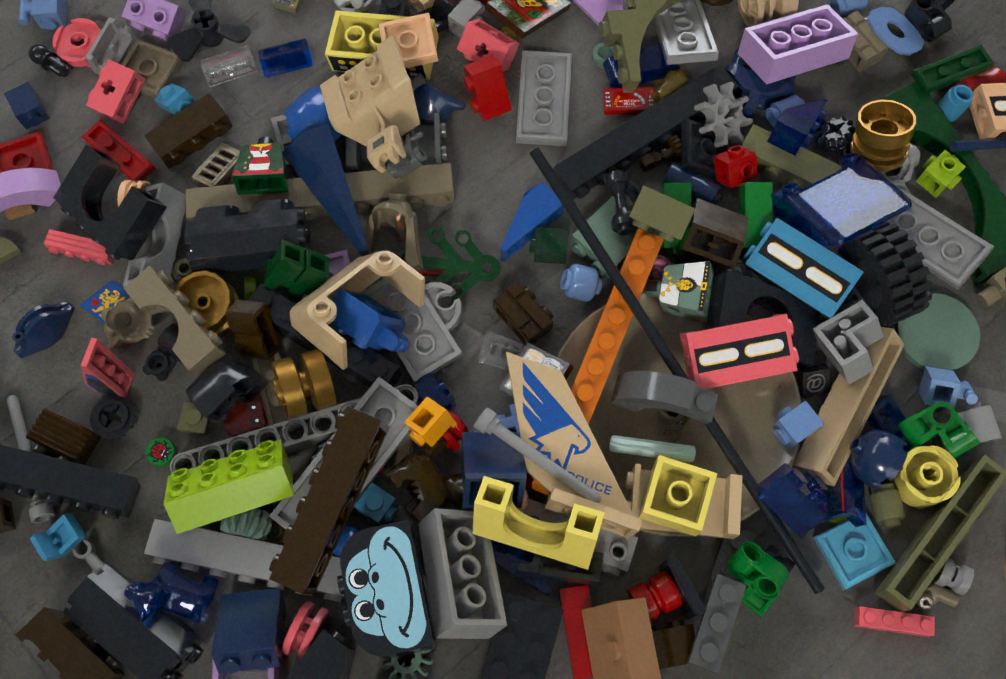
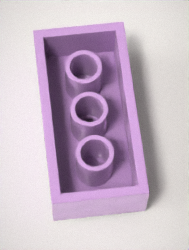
M826 4L745 28L738 54L766 84L849 59L858 33Z

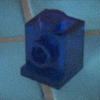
M431 373L425 374L417 380L414 388L418 393L421 403L426 397H429L448 411L456 407L453 395L447 397L450 392L442 380L437 382Z

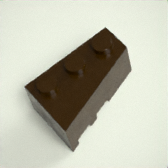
M44 607L15 635L22 642L24 640L32 641L41 651L37 656L43 662L49 659L59 670V677L61 679H122L125 676L120 669L122 664L110 653L106 654L100 648L101 645L63 613L64 611Z

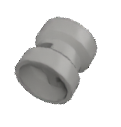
M948 558L932 580V583L941 587H951L953 592L963 596L971 587L974 569L966 565L958 566L952 559Z

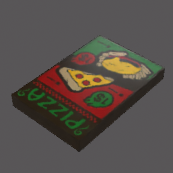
M491 0L487 2L486 10L523 39L568 11L571 3L568 0Z

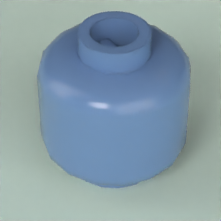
M573 264L569 269L566 268L563 271L560 288L564 290L566 297L588 302L592 300L595 294L599 295L601 292L602 279H599L598 271L595 268Z

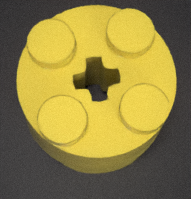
M939 446L915 447L907 452V458L903 467L892 481L889 480V483H893L895 490H899L901 500L904 503L918 509L932 507L951 498L957 492L960 486V477L957 470L958 464L948 451Z

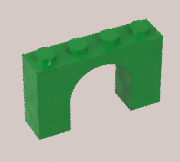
M745 182L739 185V214L748 217L746 238L743 248H747V251L753 244L758 246L763 238L760 236L761 231L768 222L772 223L773 182ZM663 183L660 185V193L691 206V183ZM674 238L673 243L665 239L663 240L660 249H667V254H683L682 251L677 250L681 240Z

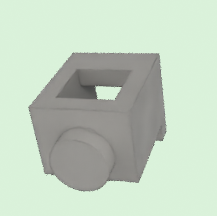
M462 0L448 15L449 31L461 38L468 21L475 19L483 21L484 5L477 0Z

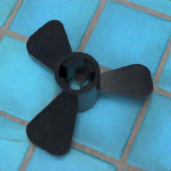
M189 0V4L194 11L191 18L193 28L170 36L168 45L181 61L189 62L201 44L205 47H216L222 43L224 38L235 43H243L251 34V30L247 25L220 24L216 14L211 10L212 0Z

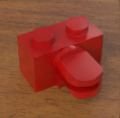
M492 55L464 66L465 76L463 81L467 91L471 92L472 99L469 100V104L474 114L478 113L482 120L486 121L512 111L501 64Z

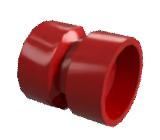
M665 571L650 577L647 585L641 582L627 589L629 599L646 598L650 622L659 617L661 610L668 613L682 606L678 590Z

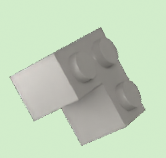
M863 300L813 328L819 347L848 385L874 371L869 353L865 348L884 336L878 317Z

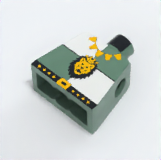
M711 262L667 265L664 268L662 281H647L646 295L659 297V303L665 313L707 322L714 277Z

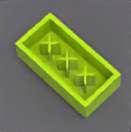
M268 440L260 443L255 448L246 451L237 450L227 457L218 460L209 459L201 463L200 466L190 469L181 468L169 475L164 506L176 533L179 534L294 496L292 466L282 440Z

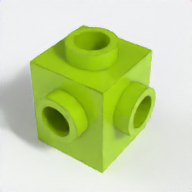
M944 150L938 157L932 155L922 166L925 170L916 182L937 198L946 188L952 190L961 181L962 177L959 174L966 166L956 156Z

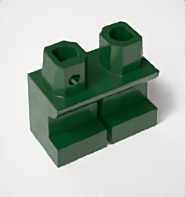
M281 239L277 245L276 254L272 259H267L264 286L272 290L277 289L280 285L287 287V293L297 299H300L304 294L309 295L329 278V257L309 249L304 251V247Z

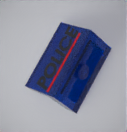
M850 461L846 462L835 486L819 483V511L822 522L845 517L855 527L867 525L864 483L853 474Z

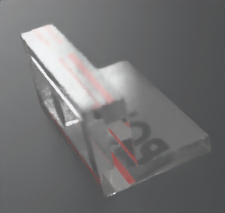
M248 45L200 60V66L209 87L258 72Z

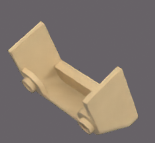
M379 251L359 257L294 305L290 310L291 325L344 370L348 367L346 340L328 326L337 316V307L333 299L339 288L361 293L382 277L418 307H422L424 305L425 277L390 251Z

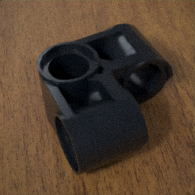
M912 0L904 14L919 31L921 37L927 42H932L952 29L951 19L944 10L955 0Z

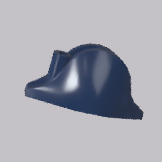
M423 84L414 90L419 119L426 124L434 123V113L440 114L441 123H447L452 112L464 110L466 107L464 103L427 84Z
M62 302L54 305L43 304L29 310L18 322L16 332L12 336L16 342L14 352L20 358H24L53 346L63 336L75 307L69 302Z

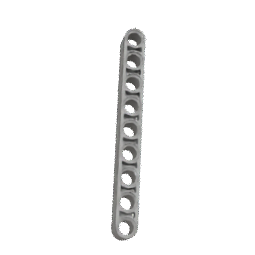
M407 384L394 387L404 396H412L414 398L413 402L418 406L420 405L418 393L414 387ZM362 397L180 453L171 460L170 471L173 473L187 463H192V468L200 466L201 463L209 460L215 454H220V459L227 457L242 446L247 445L248 450L255 448L270 437H275L276 441L281 439L287 454L321 444L330 439L336 432L335 423L339 414L346 412L348 406L354 408ZM325 420L332 421V425L328 430H319L321 422ZM296 429H304V434L300 439H291L292 433Z

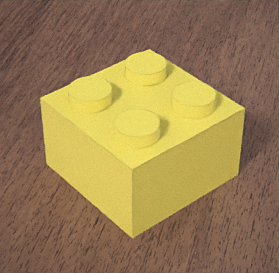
M659 455L654 462L638 518L697 536L703 530L718 473Z

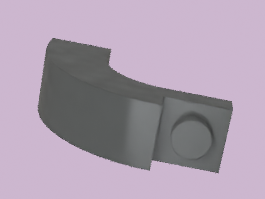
M630 371L617 376L610 403L634 412L645 408L669 410L708 424L712 422L718 394L697 387V382L683 377L653 371Z

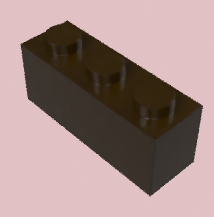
M208 93L144 136L165 166L170 169L174 165L181 164L185 158L194 152L205 148L215 138L225 135L233 126L227 113L215 98Z

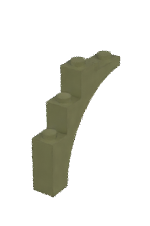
M623 0V10L607 11L602 21L599 22L598 30L600 37H603L604 47H613V57L617 60L619 68L617 73L618 82L622 83L623 93H633L641 81L639 59L641 43L647 26L660 13L686 0Z

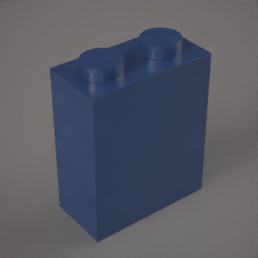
M281 588L221 595L211 653L218 673H235L237 671L266 670L268 668L281 667L286 604Z

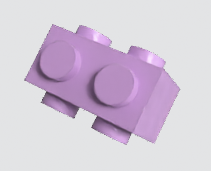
M127 0L122 17L130 22V27L144 32L145 28L153 31V36L167 41L168 37L180 33L187 12L178 5L165 0Z

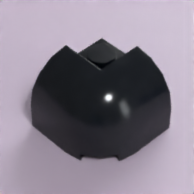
M228 360L217 362L205 369L186 389V394L205 418L218 421L238 400L250 403L269 383L252 367Z

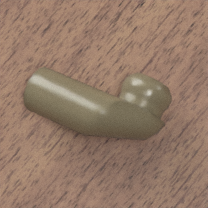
M931 583L916 604L922 609H929L931 605L940 601L955 608L959 603L960 595Z

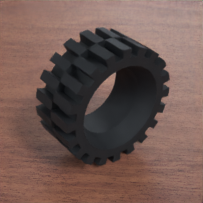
M890 222L881 223L846 238L840 243L842 246L838 249L841 258L864 272L854 286L867 306L878 317L880 326L885 328L925 311L924 309L930 305L928 301L932 300V293L928 291V289L932 288V281L927 279L930 271L928 266H924L922 260L925 259L922 252L918 253L916 251V242L913 239H907L908 233L904 229L899 231V226L896 224L890 225Z

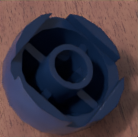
M872 430L862 436H857L851 442L849 448L852 451L849 456V464L853 474L872 489L884 487L880 483L886 478L892 481L903 467L907 458V452L903 450V445L907 446V443L885 430Z

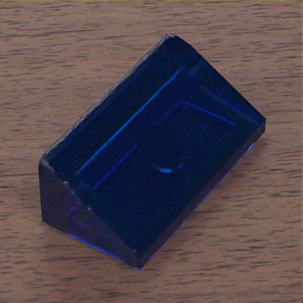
M305 38L258 51L260 64L264 76L267 78L313 66Z

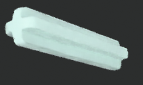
M617 435L611 436L609 442V450L617 453L653 458L661 455L677 461L690 463L695 460L696 448L691 445Z

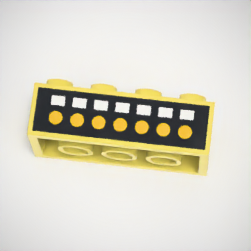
M335 11L325 51V56L332 71L346 72L378 50L377 45L382 42L379 23L406 17ZM431 19L435 45L437 48L439 35L437 32L435 20ZM433 63L405 69L410 77L414 78L421 73L425 80H430Z

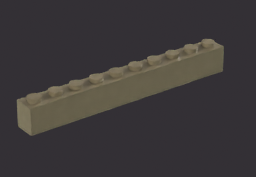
M451 163L422 165L405 177H398L397 179L391 176L388 169L383 173L378 170L344 173L357 214H368L377 204L389 200V193H405V201L411 205L412 209H419L427 205L442 207L449 203H455ZM302 178L288 179L289 192L238 195L235 184L186 189L187 220H192L196 216L197 210L203 207L234 205L240 209L241 213L247 214L254 202L288 199L294 203L295 207L299 209L304 208L306 220H313L318 216H328V213L311 193Z

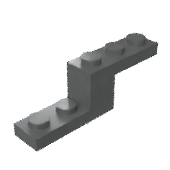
M740 527V535L735 539H721L702 598L707 611L702 614L687 663L719 674L746 585L741 583V580H738L729 572L727 562L745 541L754 542L756 533Z

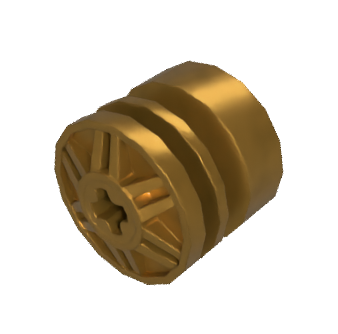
M877 100L862 106L858 112L855 133L851 143V156L854 161L862 167L873 171H889L903 165L907 159L910 140L914 134L916 115L906 105L893 100Z

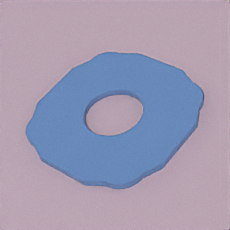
M882 6L870 11L867 21L874 33L886 46L901 55H912L921 51L924 40L919 31L905 16L890 7ZM891 23L899 27L904 33V38L893 35L889 31L887 24Z

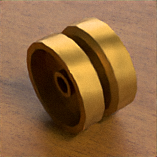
M199 271L184 277L175 287V291L179 289L189 299L190 302L187 306L191 311L196 310L206 320L204 327L208 332L210 330L214 331L219 338L231 333L232 331L226 321V310L237 300H243L239 291L216 273Z

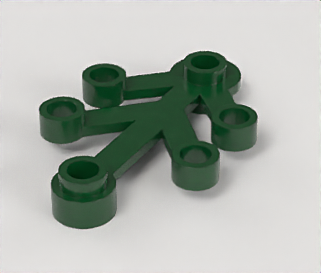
M434 227L429 231L428 237L433 244H437L447 258L421 256L423 267L445 269L433 281H426L425 284L430 282L447 284L462 271L473 272L461 284L455 283L451 285L453 289L456 287L462 289V294L459 297L452 296L451 298L454 300L460 298L461 300L466 292L478 282H491L499 276L501 270L499 261L494 256L483 255L472 242L468 231H458L455 235V241L457 245L467 250L474 261L463 260L446 240L445 233L441 228ZM435 231H439L442 234L439 240L432 239V234ZM466 234L468 241L460 243L458 241L460 235ZM406 249L400 251L397 256L403 259ZM486 263L492 265V270L489 273L482 271V266Z

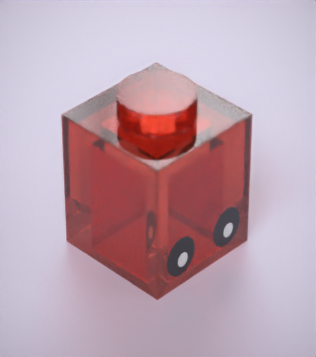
M259 399L231 407L226 412L227 418L223 420L227 435H232V437L268 426L264 406Z

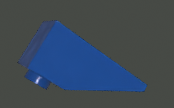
M544 182L537 187H530L525 192L501 246V260L503 262L563 215L564 206L556 194Z

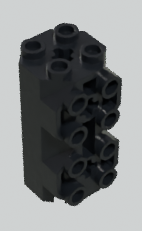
M288 199L254 202L247 214L241 213L240 209L234 205L211 206L198 209L196 216L185 223V244L190 246V252L186 253L192 273L199 271L218 273L267 267V259H272L276 254L277 245L281 239L304 247V251L309 249V246L306 247V244L311 243L309 227L304 228V224H306L304 208L299 209L295 207L294 203Z
M104 564L100 567L104 571L100 575L94 572L89 574L69 596L67 602L72 605L71 609L65 607L63 613L139 679H182L184 675L181 673L188 664L193 665L204 652L200 647L202 640L194 634V630L180 618L165 610L150 597L148 591L135 580L126 577L115 566ZM131 586V587H130V590L128 591V593H127V590H126V592H125V594H124L125 589H126V588L128 589V587Z

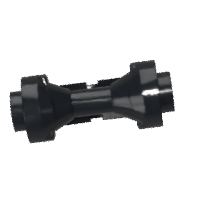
M615 170L608 173L603 183L604 188L613 195L617 211L611 221L612 230L619 235L625 236L632 234L637 226L632 225L634 219L629 217L631 211L627 208L625 194L630 197L633 208L641 189L630 180L629 174L621 170Z

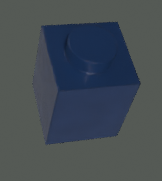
M28 82L4 93L15 117L26 130L50 119L38 94Z

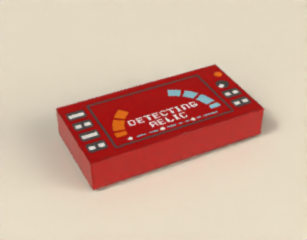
M636 87L633 93H623V88H603L604 115L640 114L655 104L654 87Z

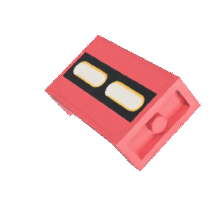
M787 314L772 315L773 317L697 332L680 333L688 378L697 382V387L709 389L797 371L796 363L799 362L797 349L792 344L791 335L794 333L792 321L788 319Z

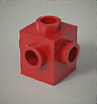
M732 146L728 148V151L713 156L716 180L730 188L758 177V159L755 152L743 146Z

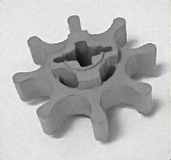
M733 82L721 85L720 92L716 84L703 88V92L708 97V103L703 102L694 107L695 111H701L706 116V124L704 127L699 128V132L703 134L713 130L716 136L714 142L716 148L727 145L728 137L732 145L744 142L745 138L740 132V127L753 123L752 118H746L742 113V105L748 102L749 99L747 96L738 99L734 98L732 93Z

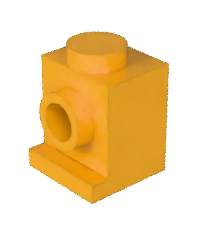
M426 397L404 422L411 431L409 437L421 447L424 443L433 447L450 426L454 428L457 425L449 412L429 397Z

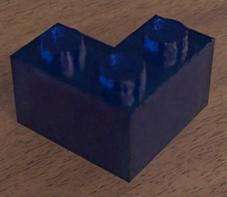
M785 462L759 483L758 497L800 538L828 517L827 486L818 476L813 477L807 470L801 473L796 468L792 469Z

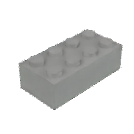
M434 508L418 523L435 639H489L507 626L492 542L490 539L473 534L474 511Z

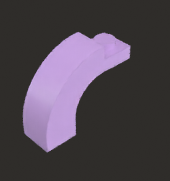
M22 168L0 173V212L10 207L25 204L50 207L56 201L53 197L61 185L57 171L43 168Z

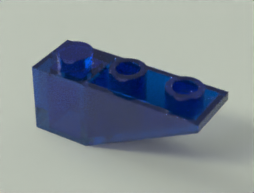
M821 99L785 109L774 126L767 142L796 156L801 147L807 148L827 113L823 108L828 100Z

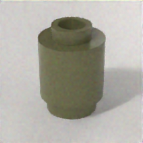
M882 484L884 487L880 489L870 488L872 495L869 497L876 523L883 524L884 528L902 525L901 520L905 519L906 515L899 490H895L894 484Z

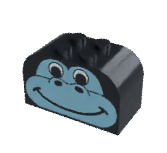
M409 519L367 528L352 535L343 546L341 552L340 567L342 575L337 576L340 594H344L347 601V606L343 607L345 625L352 629L357 644L364 651L386 659L437 648L414 531Z

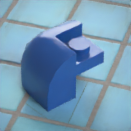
M314 86L306 90L283 113L289 126V130L286 132L292 141L303 131L329 124L334 141L342 135L335 131L330 123L320 87Z

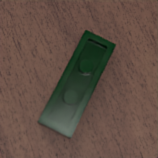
M981 44L917 68L912 72L911 76L923 95L989 71L995 64Z

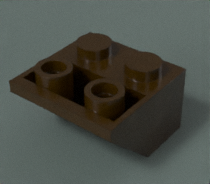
M696 198L693 206L695 211L677 250L728 269L735 268L745 243L748 217Z

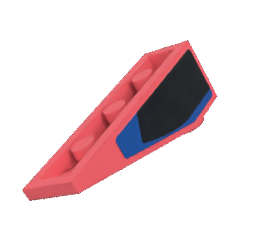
M91 337L80 365L84 383L95 392L127 398L136 373L98 339Z

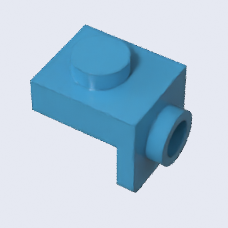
M172 83L163 87L159 95L154 99L161 109L172 113L173 116L195 102L186 89Z
M66 513L46 532L36 533L30 540L42 560L49 561L66 557L87 535L73 513Z

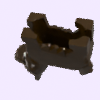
M437 441L433 447L426 444L421 452L405 456L397 465H392L382 472L390 485L394 484L396 488L402 486L403 480L408 484L406 488L410 491L409 494L413 498L404 508L409 516L418 522H421L434 508L439 509L450 502L456 504L460 509L463 508L462 474H454L443 479L432 461L435 455L447 445V441Z

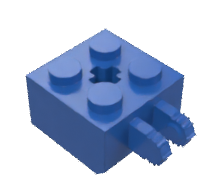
M339 288L333 299L337 307V316L331 322V328L342 335H350L353 337L352 342L363 349L370 347L376 351L387 349L404 352L409 349V341L402 334L406 327L402 317L368 295Z

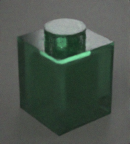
M536 227L535 237L530 236L529 252L534 253V262L566 264L568 229Z

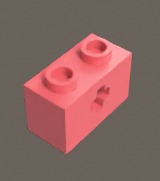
M475 19L467 22L457 50L464 53V57L473 62L492 55L501 64L502 71L505 72L509 70L520 43L481 19Z
M108 59L106 65L100 70L99 79L94 89L89 93L86 106L124 125L146 79L136 71Z

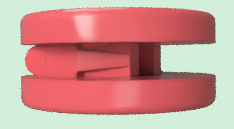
M306 601L299 609L282 646V653L288 656L296 650L298 652V661L325 628L330 614L328 609L322 607L315 618L311 619L315 603L311 601Z

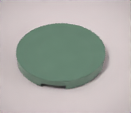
M932 293V300L928 301L930 303L929 307L924 309L925 311L895 323V331L905 344L902 349L905 353L904 356L913 365L922 370L927 366L954 371L966 365L975 356L980 344V329L974 315L962 302L948 295Z

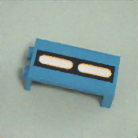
M776 218L773 224L768 222L760 233V236L763 238L758 246L753 244L744 256V259L747 260L745 263L747 269L750 270L752 268L819 311L821 313L820 316L827 320L833 317L864 273L779 218Z

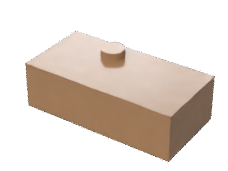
M646 598L614 601L581 610L593 679H661Z

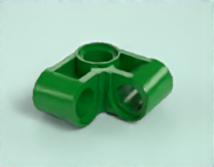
M946 402L934 403L897 425L913 449L936 437L938 434L953 458H957L981 444L967 423L963 422L955 409ZM938 408L950 410L951 418L948 422L942 424L935 421L934 413Z
M751 541L742 543L727 562L729 572L746 584L741 603L757 616L762 617L784 587L789 577L787 568L766 553L758 544Z

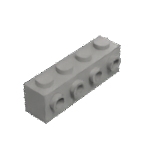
M527 498L528 506L524 514L534 519L549 523H563L570 519V517L545 509V504ZM600 529L594 552L604 553L602 572L615 577H619V574L625 575L628 572L638 537L632 536L627 539Z

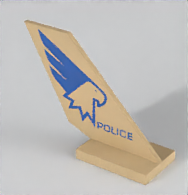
M506 352L520 438L597 492L601 497L600 503L581 497L524 456L526 471L550 492L544 508L570 517L574 503L605 512L600 529L627 539L639 532L643 519L634 517L562 372Z

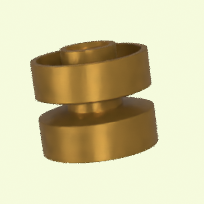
M319 349L301 353L302 370L299 371L291 357L272 362L274 390L279 405H283L288 419L307 414L306 398L308 397L311 398L317 411L336 405V396L325 358Z

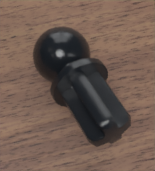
M35 44L29 49V58L35 64L41 65L42 69L52 71L59 77L68 76L70 66L60 60L55 52L49 51L42 44Z

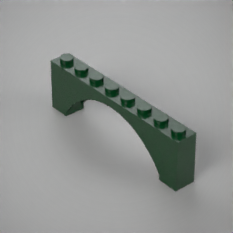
M916 82L878 99L902 103L916 115V126L910 143L926 149L937 157L946 150L951 155L956 156L966 166L959 176L962 177L961 182L971 201L974 214V234L994 246L991 253L970 277L976 286L990 279L1006 267V198L1004 194L998 190L990 179L989 173L979 164L973 151H950L949 145L952 141H962L959 132L952 127L945 117L943 110L931 98L930 93L923 95Z

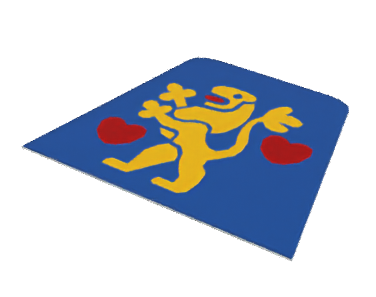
M110 281L79 306L105 324V321L101 318L102 311L116 306L119 301H124L131 297L124 290L123 286L116 281Z

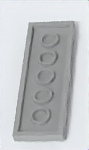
M380 377L376 379L354 407L356 410L382 420L389 428L358 499L411 432L404 422L418 407V405ZM335 433L332 435L330 440H333ZM323 448L293 485L294 496L282 499L269 515V517L285 529L290 524L294 525L297 519V505L303 496L307 497L312 486L309 484L311 474L316 467L320 468L324 460L322 456Z

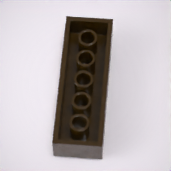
M349 406L346 412H341L336 420L335 428L337 431L333 440L329 439L326 442L322 451L324 460L320 468L316 467L311 474L309 484L312 486L308 495L300 499L296 508V513H298L294 525L290 524L286 529L282 540L285 542L281 553H277L274 556L269 567V571L272 572L270 580L301 594L316 593L389 431V428L382 420Z

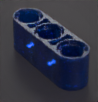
M661 44L640 50L641 81L639 84L673 76L680 70L679 64H666ZM610 56L603 62L611 88H622V83L618 82L617 77L619 69L617 60Z

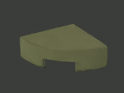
M0 237V264L22 253L21 249L11 240Z

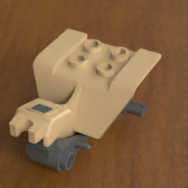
M391 35L377 45L378 50L366 57L340 77L334 75L322 83L320 88L328 117L334 130L367 146V158L379 172L383 173L386 171L385 162L387 161L389 173L393 178L397 179L398 177L403 178L416 170L427 159L424 150L417 142L423 136V133L419 132L416 135L414 133V128L420 125L414 90L425 84L426 81L421 73L410 79L396 39Z

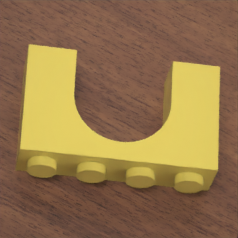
M486 476L483 477L474 502V535L580 568L589 569L605 512L574 503L568 521L563 523L540 521L524 514L513 504L514 485Z

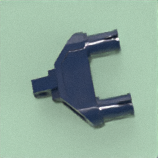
M739 49L734 52L731 64L725 68L726 72L739 86L735 98L747 96L749 99L748 102L744 103L745 106L742 112L746 118H752L755 108L766 110L772 103L792 96L795 93L794 82L797 75L766 84L754 71L746 69L747 63L738 54Z

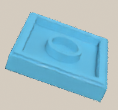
M865 511L813 537L843 590L896 564Z

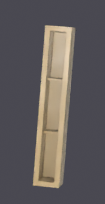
M881 327L884 337L865 348L869 353L874 371L850 385L839 373L836 381L832 384L831 390L818 414L824 425L805 439L793 463V466L805 479L835 486L852 452L849 449L850 444L857 436H860L905 345L893 328Z

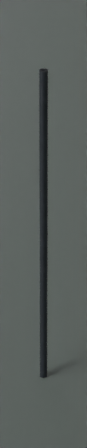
M540 148L532 150L529 153L672 375L689 379ZM713 416L712 422L704 423L737 475H742V483L814 594L822 592L825 589L824 585Z

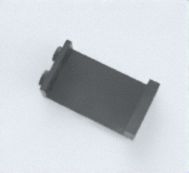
M434 113V124L418 125L414 128L415 135L419 132L423 133V136L417 140L418 145L427 156L423 165L442 164L444 161H448L447 145H443V138H447L446 122L441 123L440 114ZM346 136V167L348 172L376 170L367 158V146Z

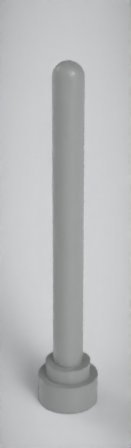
M10 395L7 398V405L18 448L32 452L30 441L26 438L28 433L19 399L15 395ZM34 495L30 504L31 508L28 510L31 522L41 523L54 518L53 504L45 502L43 497Z
M487 407L477 419L474 428L481 433L495 434L581 497L600 503L601 497L597 492L501 425V420L497 418V414Z

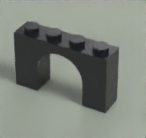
M85 145L53 199L61 205V211L76 220L75 224L91 234L89 237L94 242L106 248L105 253L116 260H120V258L134 260L167 207L152 193L131 186L115 213L105 220L101 208L102 198L120 165L106 152Z
M728 269L713 277L705 330L746 322L748 308L751 303H755L767 309L771 315L787 314L788 319L792 321L794 333L791 335L792 344L797 349L799 362L796 363L797 371L814 366L817 339L813 328L819 325V311L783 288L766 284L764 280L759 278L746 277L737 270Z

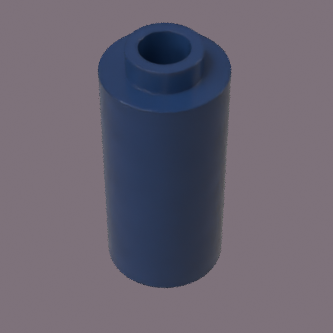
M676 163L672 164L663 183H691V202L693 203L698 198L718 205L723 193L719 192L721 186L691 171L682 169Z

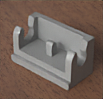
M109 17L85 59L94 73L99 75L100 70L106 65L108 59L122 65L136 39L139 38L135 36L133 30L128 25H125L124 29H122L115 19Z

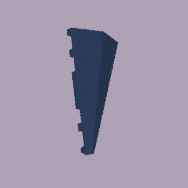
M329 124L303 131L283 151L285 159L309 187L311 193L332 220L337 223L346 238L357 249L360 256L370 254Z

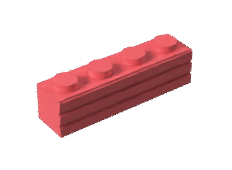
M49 229L44 241L48 251L53 254L62 253L70 258H74V256L80 257V259L87 262L93 260L100 265H113L114 258L105 253L106 248L90 238Z
M868 607L854 608L853 627L929 637L935 635V617Z

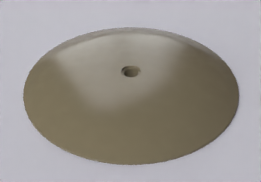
M646 290L643 291L639 300L640 304L687 375L680 333L705 330L706 322L665 313L659 303V297L647 296ZM606 304L578 325L570 334L557 356L574 367L566 380L570 389H572ZM634 315L589 424L626 501H630V490L625 487L627 471L632 472L635 464H641V469L652 470L657 458L611 452L609 450L611 436L617 435L672 443L677 438V433L674 430H669L663 437V432L666 427L675 425L684 416L678 413V416L672 417L664 409L645 408L634 412L610 403L617 376L625 372L653 371L672 375ZM746 316V322L754 320L750 316ZM793 372L705 389L718 394L713 416L768 500L772 498L783 484L791 470L799 444H797L792 449H789L786 445H782L776 439L774 429L772 428L778 421L776 415L788 406L794 409L801 404ZM691 418L681 430V437L676 444L694 446L696 448V456L693 462L683 463L718 473L716 478L726 479L730 474L737 475L706 425ZM743 483L740 522L759 510V507ZM640 529V531L661 536H693L683 533Z

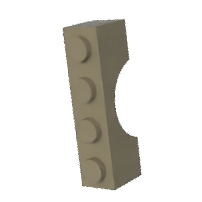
M148 266L124 287V290L140 309L151 315L160 312H172L178 322L179 331L177 341L172 350L189 371L200 376L205 369L215 364L226 354L220 346L223 342L214 331L210 330L208 332L204 327L206 320L196 310L191 311L187 306L190 302L189 299L179 289L177 291L174 290L171 286L174 282L164 270L158 272L151 266Z

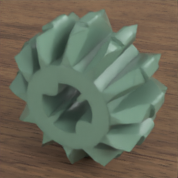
M258 507L221 519L220 530L226 534L264 541L267 539L268 533H270L272 518L269 517L270 513Z
M432 649L414 653L415 658L411 660L412 665L410 667H406L407 664L400 663V659L404 656L390 658L391 662L385 663L382 666L383 670L395 668L389 676L390 679H396L400 673H402L400 679H408V674H410L411 679H418L417 671L426 677L428 671L421 666L423 663L432 665L433 660L423 658V655L432 652Z

